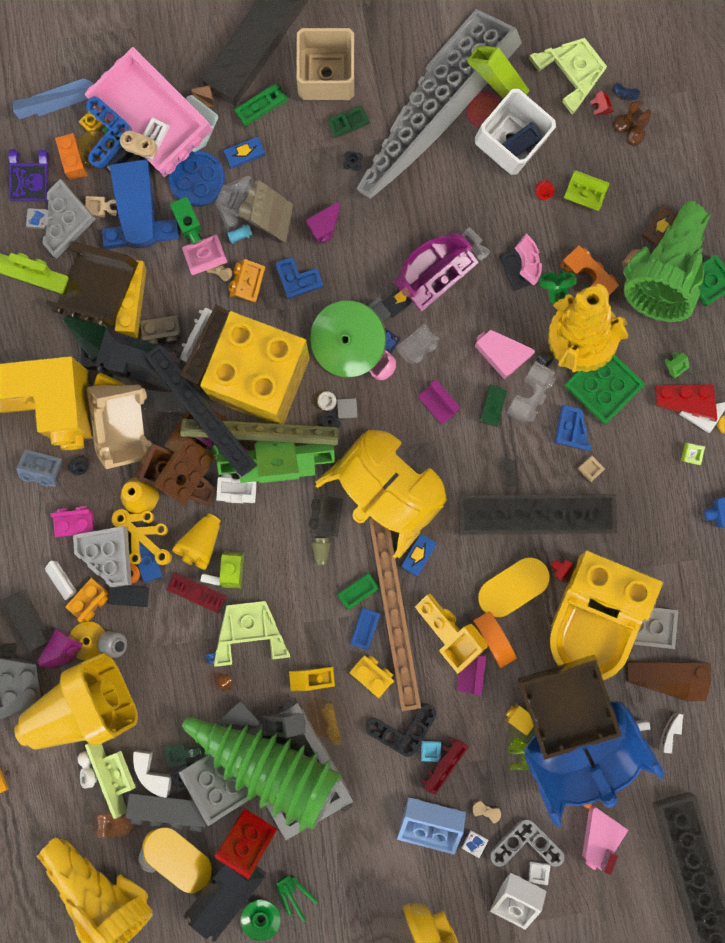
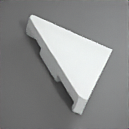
M725 402L716 404L718 420L725 411ZM684 411L679 413V415L707 433H710L718 420L714 422L702 416L695 417L691 413Z

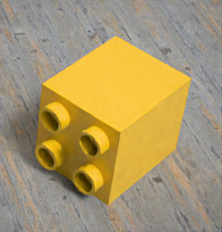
M230 311L200 386L212 402L270 424H284L310 359L306 339Z

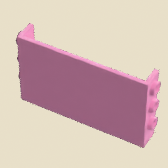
M134 47L122 58L116 60L114 66L104 72L101 78L91 85L84 94L88 99L91 97L100 98L131 126L132 131L143 135L152 117L170 126L153 161L146 158L164 177L167 174H171L181 161L186 160L189 153L194 148L199 147L203 139L213 131L210 123ZM94 104V106L101 112L102 109L98 105ZM113 114L106 115V118L111 122L114 117ZM157 124L154 126L149 137H151V135L155 131ZM123 127L119 129L123 133L126 131Z

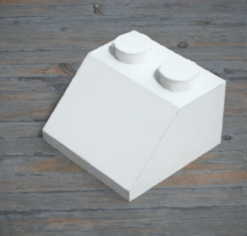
M510 873L502 883L490 912L526 930L542 911L546 891L522 879L520 876Z

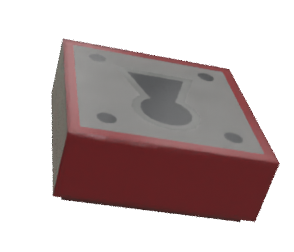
M606 850L600 867L603 872L610 875L618 858V855L612 850Z

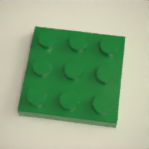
M613 355L610 362H607L605 366L598 368V370H591L589 372L578 371L564 387L606 425L646 384L616 355Z

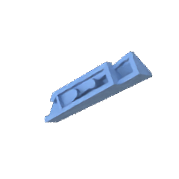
M83 78L37 94L31 98L12 101L13 111L19 120L34 114L42 116L87 100L88 98L84 94L95 83Z

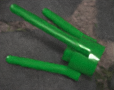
M287 875L276 883L278 886L277 890L288 916H291L292 913L286 899L287 896L302 922L305 923L306 919L292 895L296 890L294 886L299 888L315 904H318V901L298 882L295 876L291 878L290 875Z

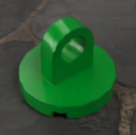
M561 271L560 275H555V272H549L539 277V286L549 289V299L553 305L568 295V287H572L577 283L576 274L568 271Z

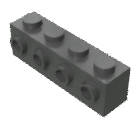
M129 794L126 819L130 820V824L142 825V822H149L152 827H162V824L170 825L171 829L178 830L185 826L190 827V831L201 832L202 828H207V824L194 801Z

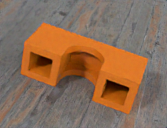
M580 245L560 265L565 271L573 272L576 276L582 272L588 273L593 279L591 287L597 284L606 287L609 296L619 286L617 279L613 275L608 274L604 270L603 265L599 261H595L591 257L590 252Z

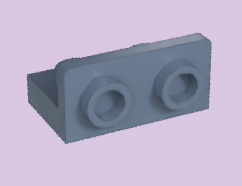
M24 450L16 468L18 477L26 482L33 481L43 486L55 487L57 484L56 477L62 465V458Z

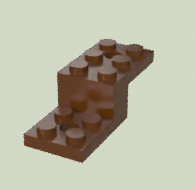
M214 410V412L222 421L226 419L224 416H222L220 413ZM188 411L182 417V419H194ZM181 419L164 445L174 454L153 486L185 505L216 456L206 450L207 446L195 437L181 436ZM182 474V481L176 483V478Z

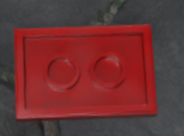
M244 808L214 857L249 879L277 829Z

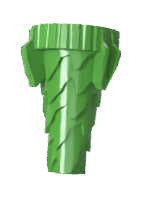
M696 201L685 203L672 226H668L664 237L651 254L647 247H643L628 262L623 271L626 277L624 295L628 303L647 317L659 321L679 322L691 316L700 296L698 286L704 280L701 255L703 251L701 246L705 238L703 233L711 214L705 212L702 206L696 204Z

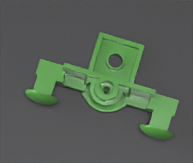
M258 441L255 443V450L246 451L257 464V467L243 478L240 477V483L284 481L315 475L316 464L335 463L334 445L308 443V445L295 446L292 442ZM213 445L212 454L216 456L218 474L237 473L218 448Z

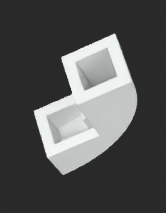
M137 749L134 751L133 762L140 782L150 792L167 798L170 794L171 775L150 772L153 752Z

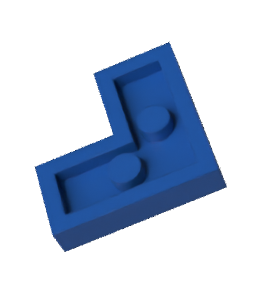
M293 257L275 263L288 300L324 287L317 268L299 274Z

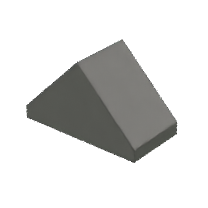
M241 700L220 719L219 724L230 725L232 723V725L248 724L259 726L261 720Z

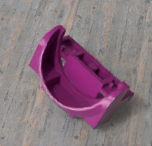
M449 232L447 235L433 238L416 248L405 260L400 275L393 282L404 296H408L419 311H423L479 262L470 251L473 248L471 244L461 234Z

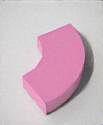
M526 233L516 245L515 250L519 253L522 260L520 274L534 286L541 275L542 263H540L539 250L536 244Z

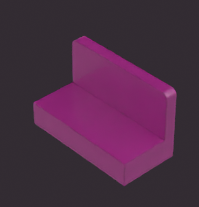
M436 379L418 396L441 425L460 410L459 405Z
M479 655L459 673L457 691L482 696L486 663L485 655Z

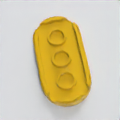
M524 558L482 585L478 596L481 609L485 613L491 611L494 617H504L547 588L549 571L545 564L538 559Z
M158 828L152 830L145 837L142 846L145 862L178 889L187 893H195L202 890L208 884L212 873L209 859L176 831L170 828Z

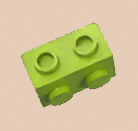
M575 170L564 198L599 211L609 183Z

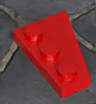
M714 384L656 385V406L677 412L684 411L691 413L695 417H706L714 422L718 420Z

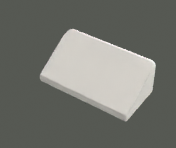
M50 561L45 567V571L64 600H67L75 595L77 590L58 561Z

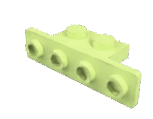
M88 743L85 745L87 754L93 765L113 818L116 819L127 812L122 794L136 787L121 751L106 756L102 743L97 746Z

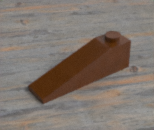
M152 444L142 457L135 474L137 479L153 485L174 452ZM182 474L176 478V483L182 481ZM202 478L189 499L210 506L217 489L205 478Z

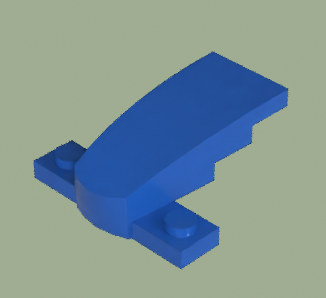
M148 160L110 165L121 226L102 229L104 248L112 249L126 246L145 248L156 242L180 239L177 219L155 222V204L153 202Z

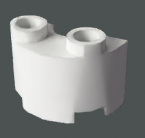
M222 474L221 477H218L217 501L255 503L256 482L240 483V479H233V475Z

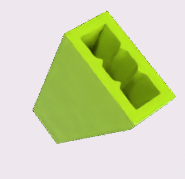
M477 45L467 60L503 99L512 89H520L525 95L530 91L498 47Z

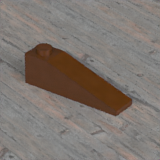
M627 662V682L684 701H706L711 685V664L708 662Z

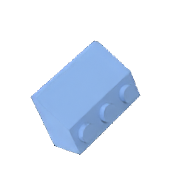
M408 797L397 840L455 854L464 832L466 812Z

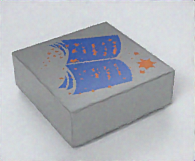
M28 208L26 227L29 229L46 230L44 225L46 209Z

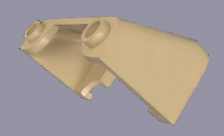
M95 385L87 387L94 447L105 469L141 461L152 445L151 441L147 440L144 436L141 404H144V400L147 399L145 389L140 385Z

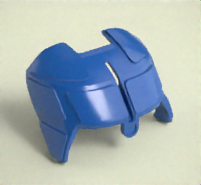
M610 701L622 737L595 745L582 746L572 752L546 760L543 758L536 735L523 749L527 764L534 779L540 786L539 792L554 825L562 826L561 818L565 805L581 806L602 800L606 807L615 806L618 803L616 793L634 781L642 769L657 775L660 780L663 779L664 771L646 739L643 740L640 729L624 702ZM585 749H588L596 765L595 768H592L584 752Z

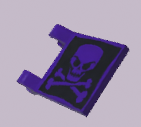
M15 149L9 150L10 201H48L49 153L45 149H41L38 152L39 163H18L19 152Z

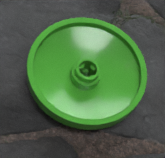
M353 300L335 302L324 308L316 317L310 335L311 348L319 364L330 373L341 377L359 376L374 368L382 358L386 347L385 327L379 315L366 304ZM345 336L349 339L348 343L343 339Z

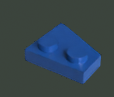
M566 405L561 406L554 443L591 451V444L589 445L586 435L588 432L583 421L582 409Z

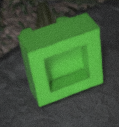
M674 352V359L672 361H669L667 358L665 359V365L669 370V374L674 379L689 368L688 357L684 353L678 354Z

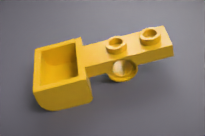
M431 594L426 595L415 606L417 611L445 644L439 651L457 674L462 672L487 648L486 640L472 624L460 630L455 624L456 618L453 613L443 609Z

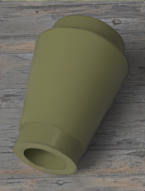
M314 537L312 547L316 565L327 564L331 544L329 537Z

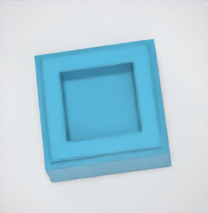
M423 740L421 742V761L438 762L441 759V741Z

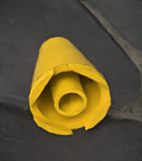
M137 477L128 480L121 490V502L125 509L133 514L152 511L159 500L158 488L138 480Z

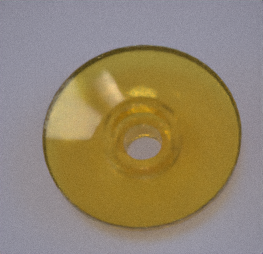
M97 130L84 133L78 142V151L81 159L93 168L96 167L89 162V153L92 151L91 148H94L105 135ZM110 140L106 143L107 149H110V144L112 143ZM102 148L101 151L104 154H107V152ZM99 156L95 157L98 162L101 160Z

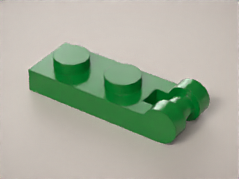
M276 83L236 108L235 113L243 125L247 127L279 105L285 104L288 101V97L281 92V87ZM275 95L277 98L272 100L270 96Z

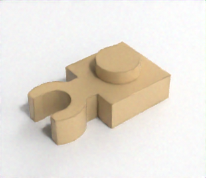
M86 196L85 206L94 217L105 218L106 212L113 216L118 215L117 210H111L112 206L116 205V200L106 202L107 199L105 197Z

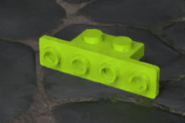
M0 253V274L59 294L64 293L69 277L51 271L45 261L40 259L31 260L22 253L17 255L10 253L9 256Z

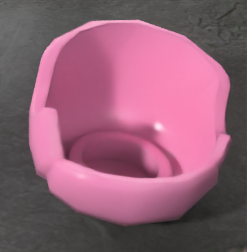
M385 350L378 364L369 372L375 379L379 381L385 380L394 373L396 360Z

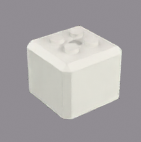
M512 89L481 125L475 136V144L509 174H518L553 132L556 123L549 114L520 89ZM532 122L543 138L516 157L502 144L507 141V135H515Z

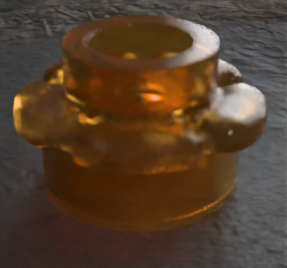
M220 673V676L216 678L219 687L223 692L228 689L231 690L230 686L233 683L227 674L223 675Z

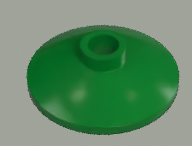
M262 899L252 901L242 912L241 927L244 933L255 941H265L272 938L280 927L281 917L279 910L270 901ZM263 915L265 920L259 921L258 916Z

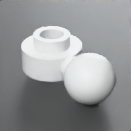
M83 751L78 755V763L82 766L80 783L84 789L92 788L94 783L97 782V776L90 767L92 763L87 751Z

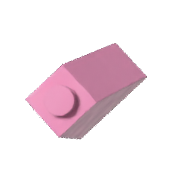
M492 330L488 333L482 332L476 338L475 347L504 380L535 353L532 348Z
M591 805L588 812L582 856L586 859L585 863L592 869L599 868L602 870L600 867L606 850L609 849L615 852L628 829L593 805Z

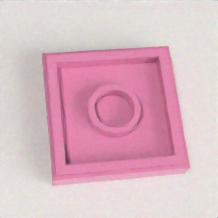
M217 234L202 239L203 241L196 245L189 244L182 247L191 275L227 263Z

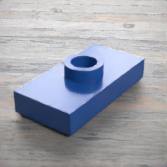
M140 543V555L142 558L138 567L144 583L163 577L160 565L155 561V555Z

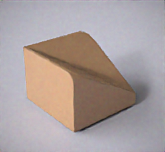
M210 86L191 89L193 96L207 107H214Z

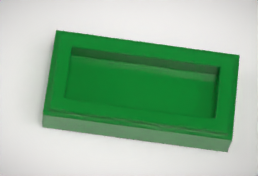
M368 573L337 595L347 610H350L380 588Z

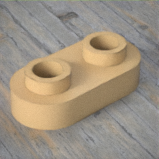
M126 131L120 137L121 146L128 152L145 158H151L157 152L156 142L148 136L134 131Z

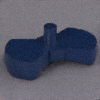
M619 82L615 83L612 88L615 94L623 95V100L626 97L637 100L640 96V90L637 88H625Z

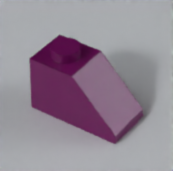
M339 202L306 220V226L317 245L321 242L322 244L329 242L332 236H334L340 214Z
M56 629L37 664L54 669L72 662L83 643L70 633Z

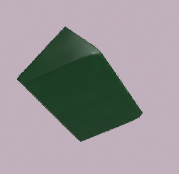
M489 385L480 423L498 427L507 390L495 385Z

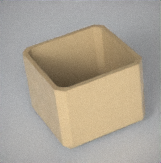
M301 28L297 32L298 94L303 100H350L354 96V32L350 28ZM324 70H329L332 74L330 77H323L321 73Z

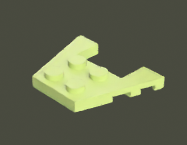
M585 38L563 44L558 48L546 49L538 54L533 53L529 57V60L538 71L555 61L576 88L575 91L566 96L562 101L571 114L575 113L607 68Z
M266 601L226 606L214 659V667L232 665L230 644L269 639L272 659L290 657Z

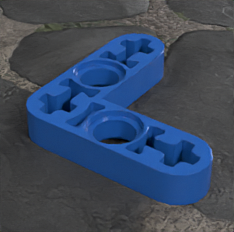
M91 97L86 103L87 110L109 130L89 153L88 159L94 167L103 168L122 147L120 139L118 140L113 135L116 134L120 138L123 134L119 130L121 127L126 131H132V128L100 98ZM94 104L102 109L101 113L93 107ZM113 114V120L106 123V115ZM114 140V146L111 149H107V141ZM103 148V150H105L107 154H104L101 151V149ZM96 156L101 158L99 162L95 159Z

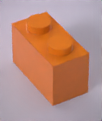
M74 133L55 138L64 172L69 180L72 181L88 176L79 141Z

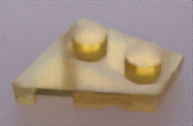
M328 702L324 704L325 708L322 709L324 721L328 720L329 728H326L329 740L332 739L333 746L341 744L342 739L333 703Z

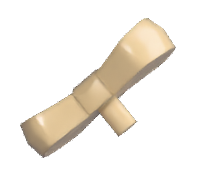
M222 265L206 270L208 273L219 275L224 282L232 277L231 269L224 268Z
M481 800L475 802L472 807L474 816L484 815L492 823L498 822L501 818L500 808L486 806Z

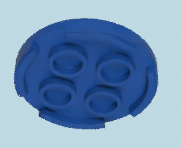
M204 151L190 152L188 158L181 161L175 170L169 174V184L178 200L188 197L191 206L201 207L214 202L221 195L225 186V173L216 157Z

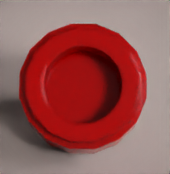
M548 180L540 181L535 186L536 195L541 200L550 199L554 194V186Z

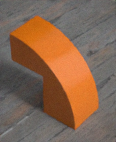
M491 611L473 620L478 632L486 640L492 656L500 668L517 659L508 639Z

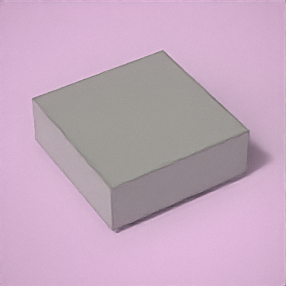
M356 398L337 400L338 419L357 418Z

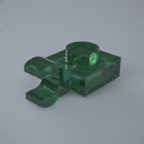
M185 743L166 746L167 767L187 764V758L201 755V748L186 749Z

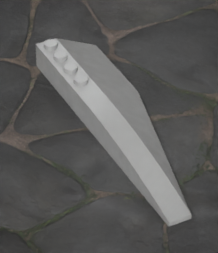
M478 9L470 15L428 63L424 77L421 76L417 82L419 85L416 91L411 93L409 103L403 107L390 129L391 134L389 138L384 140L382 150L373 159L374 164L370 169H367L357 187L358 192L371 199L411 165L452 124L488 83L467 60L477 45L498 47L505 57L509 59L522 44L515 27Z

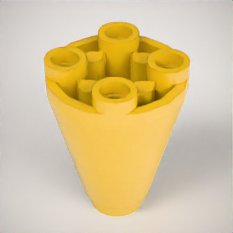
M207 514L206 517H203L175 544L172 551L179 556H183L182 561L189 565L195 563L200 569L206 570L210 563L221 520L212 514Z

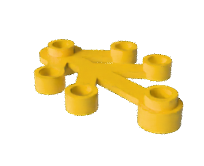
M119 509L113 513L112 523L116 527H127L131 533L130 563L135 565L140 563L142 558L140 555L141 542L155 555V561L158 564L167 565L171 562V553L165 549H159L145 536L151 534L164 536L168 532L167 526L160 523L151 527H136L131 523L137 521L151 523L154 520V514L150 511H144L142 514H130L124 509ZM146 514H150L149 520H145ZM123 515L124 520L119 522L118 517ZM163 526L164 532L159 533V527ZM162 553L165 554L164 560L159 559V556ZM134 555L138 556V560L136 562H133L132 560Z

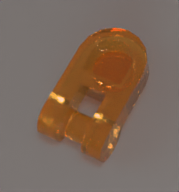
M98 815L97 823H99V829L96 830V837L126 836L131 832L133 824H130V820H127L125 815L116 819L112 815ZM108 822H112V829H106Z

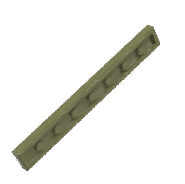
M182 419L181 436L209 438L195 419ZM222 421L234 437L239 440L338 445L337 427Z

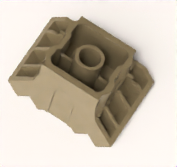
M257 180L249 189V194L241 204L237 215L286 243L293 204L266 184Z

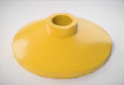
M88 621L82 622L73 628L70 634L83 643L76 655L77 658L88 660L102 654L98 649V640L105 632L102 626ZM86 637L90 640L88 645H85L83 642Z

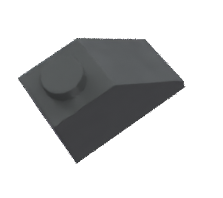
M291 712L261 716L263 736H274L277 733V737L288 738L306 733L304 713Z

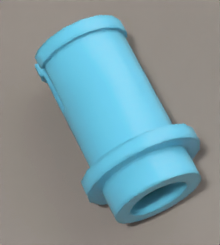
M243 224V227L228 232L232 244L246 237L249 239L253 235L249 225Z

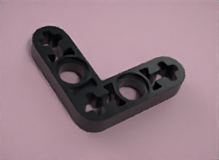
M425 704L421 706L405 735L377 718H371L366 722V731L370 736L403 756L410 757L416 753L437 714L432 705ZM430 708L433 715L426 718L425 722L428 725L425 726L422 722L417 721V719L420 717L422 720L424 717L423 710ZM375 722H377V723H378L377 726H378V728H380L381 730H383V726H385V727L387 728V729L383 732L382 738L379 737V735H380V732H379V731H377V730H374L373 732L370 731V730H371V727L369 726L370 723H371V724H374ZM415 725L423 727V733L419 736L412 733V728ZM388 732H394L397 736L393 743H389L385 739ZM410 734V736L413 739L418 740V742L415 743V741L413 740L411 744L413 750H408L407 752H404L405 748L403 747V744L409 743L411 739L407 738V736Z

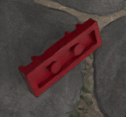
M174 572L166 589L220 614L227 599L226 595Z
M449 737L448 739L452 741V747L448 748L443 745V749L448 753L437 762L435 772L427 769L426 772L429 773L430 778L427 781L420 778V781L425 784L423 788L434 795L437 794L469 748L467 744L459 739L456 740Z

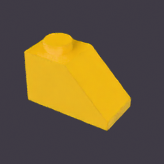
M333 667L289 671L291 691H310L335 687Z

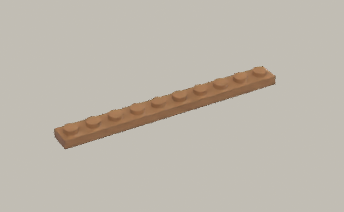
M370 518L369 524L401 710L419 709L421 705L397 566L393 557L394 549L391 532L388 528Z

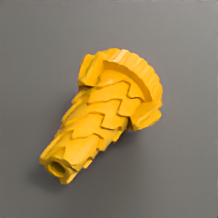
M597 284L594 287L585 288L581 293L578 291L575 300L573 295L568 294L553 305L557 312L553 316L549 327V348L554 358L559 361L558 365L560 367L565 366L574 373L576 371H595L600 367L602 368L615 355L621 339H628V332L624 327L627 325V321L624 317H615L616 315L611 311V306L608 303L609 295L607 289L603 285Z
M55 837L37 855L38 859L47 869L46 873L49 879L59 890V896L64 902L68 914L74 921L76 933L81 943H128L153 916L152 909L147 904L148 894L143 888L130 879L124 878L122 874L117 877V886L112 884L101 872L95 869L87 857L82 858L68 841Z

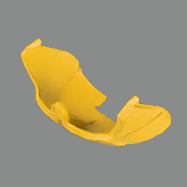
M368 430L315 483L317 484L316 487L319 488L329 481L339 479L344 490L358 505L353 512V518L356 522L363 523L371 516L384 527L399 533L398 546L393 557L400 558L419 536L421 529L429 524L444 507L443 504L447 501L445 488L441 478L431 468H428L422 474H418L396 455V450L402 444L399 439L385 431ZM395 473L399 474V476L385 490L383 486L394 476Z

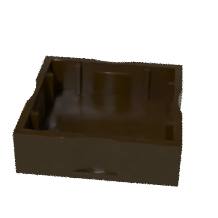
M595 655L518 678V684L527 711L531 716L544 760L572 752L582 746L595 745L622 737Z

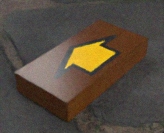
M664 205L641 236L657 247L664 237L668 226H672L678 214Z

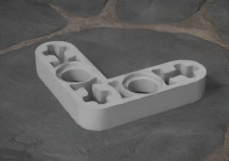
M528 818L521 819L490 852L492 863L499 867L504 866L528 842L551 866L557 867L564 862L563 852ZM523 824H526V825L531 824V825H530L531 831H530V832L524 831V832L521 834V835L524 837V839L521 840V838L519 837V835L516 834L515 832L518 830V832L521 833V832L523 831V829H524V828L522 827ZM510 837L518 839L516 847L508 846L507 841ZM538 837L546 839L544 847L539 848L535 845ZM504 844L510 853L507 854L505 851L502 854L503 860H495V853H502L504 849L501 846ZM549 847L554 854L559 853L557 861L555 859L551 861L552 857L547 852Z

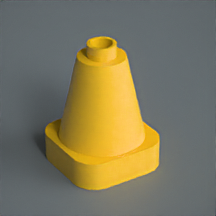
M103 653L63 671L60 683L20 715L14 731L21 745H28L35 750L85 740L89 744L97 746L134 727L138 721V713L117 664L112 657H108Z

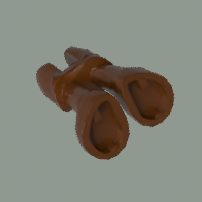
M641 101L631 102L627 113L617 117L613 123V129L617 133L628 131L635 123V126L626 136V141L631 146H637L643 141L645 136L644 128L648 125L651 117L649 109L645 112L640 109L643 105Z

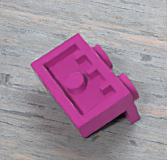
M87 506L75 507V511H68V508L56 509V513H51V517L54 520L55 537L73 536L95 531L93 510L87 509Z

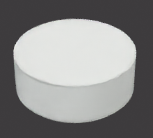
M327 391L321 393L317 399L319 408L323 411L333 410L336 406L335 395Z

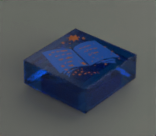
M385 328V350L391 354L401 338Z

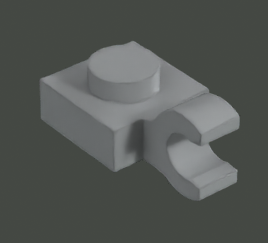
M470 227L467 228L462 236L473 247L470 250L471 253H474L482 261L484 257L486 258L490 254V251L486 247L481 246L480 243L483 240Z

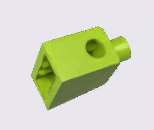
M225 551L222 554L219 583L223 588L242 589L244 552Z

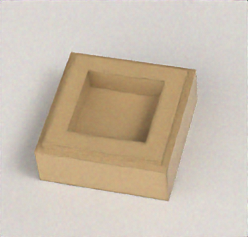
M591 455L578 470L591 483L605 468Z

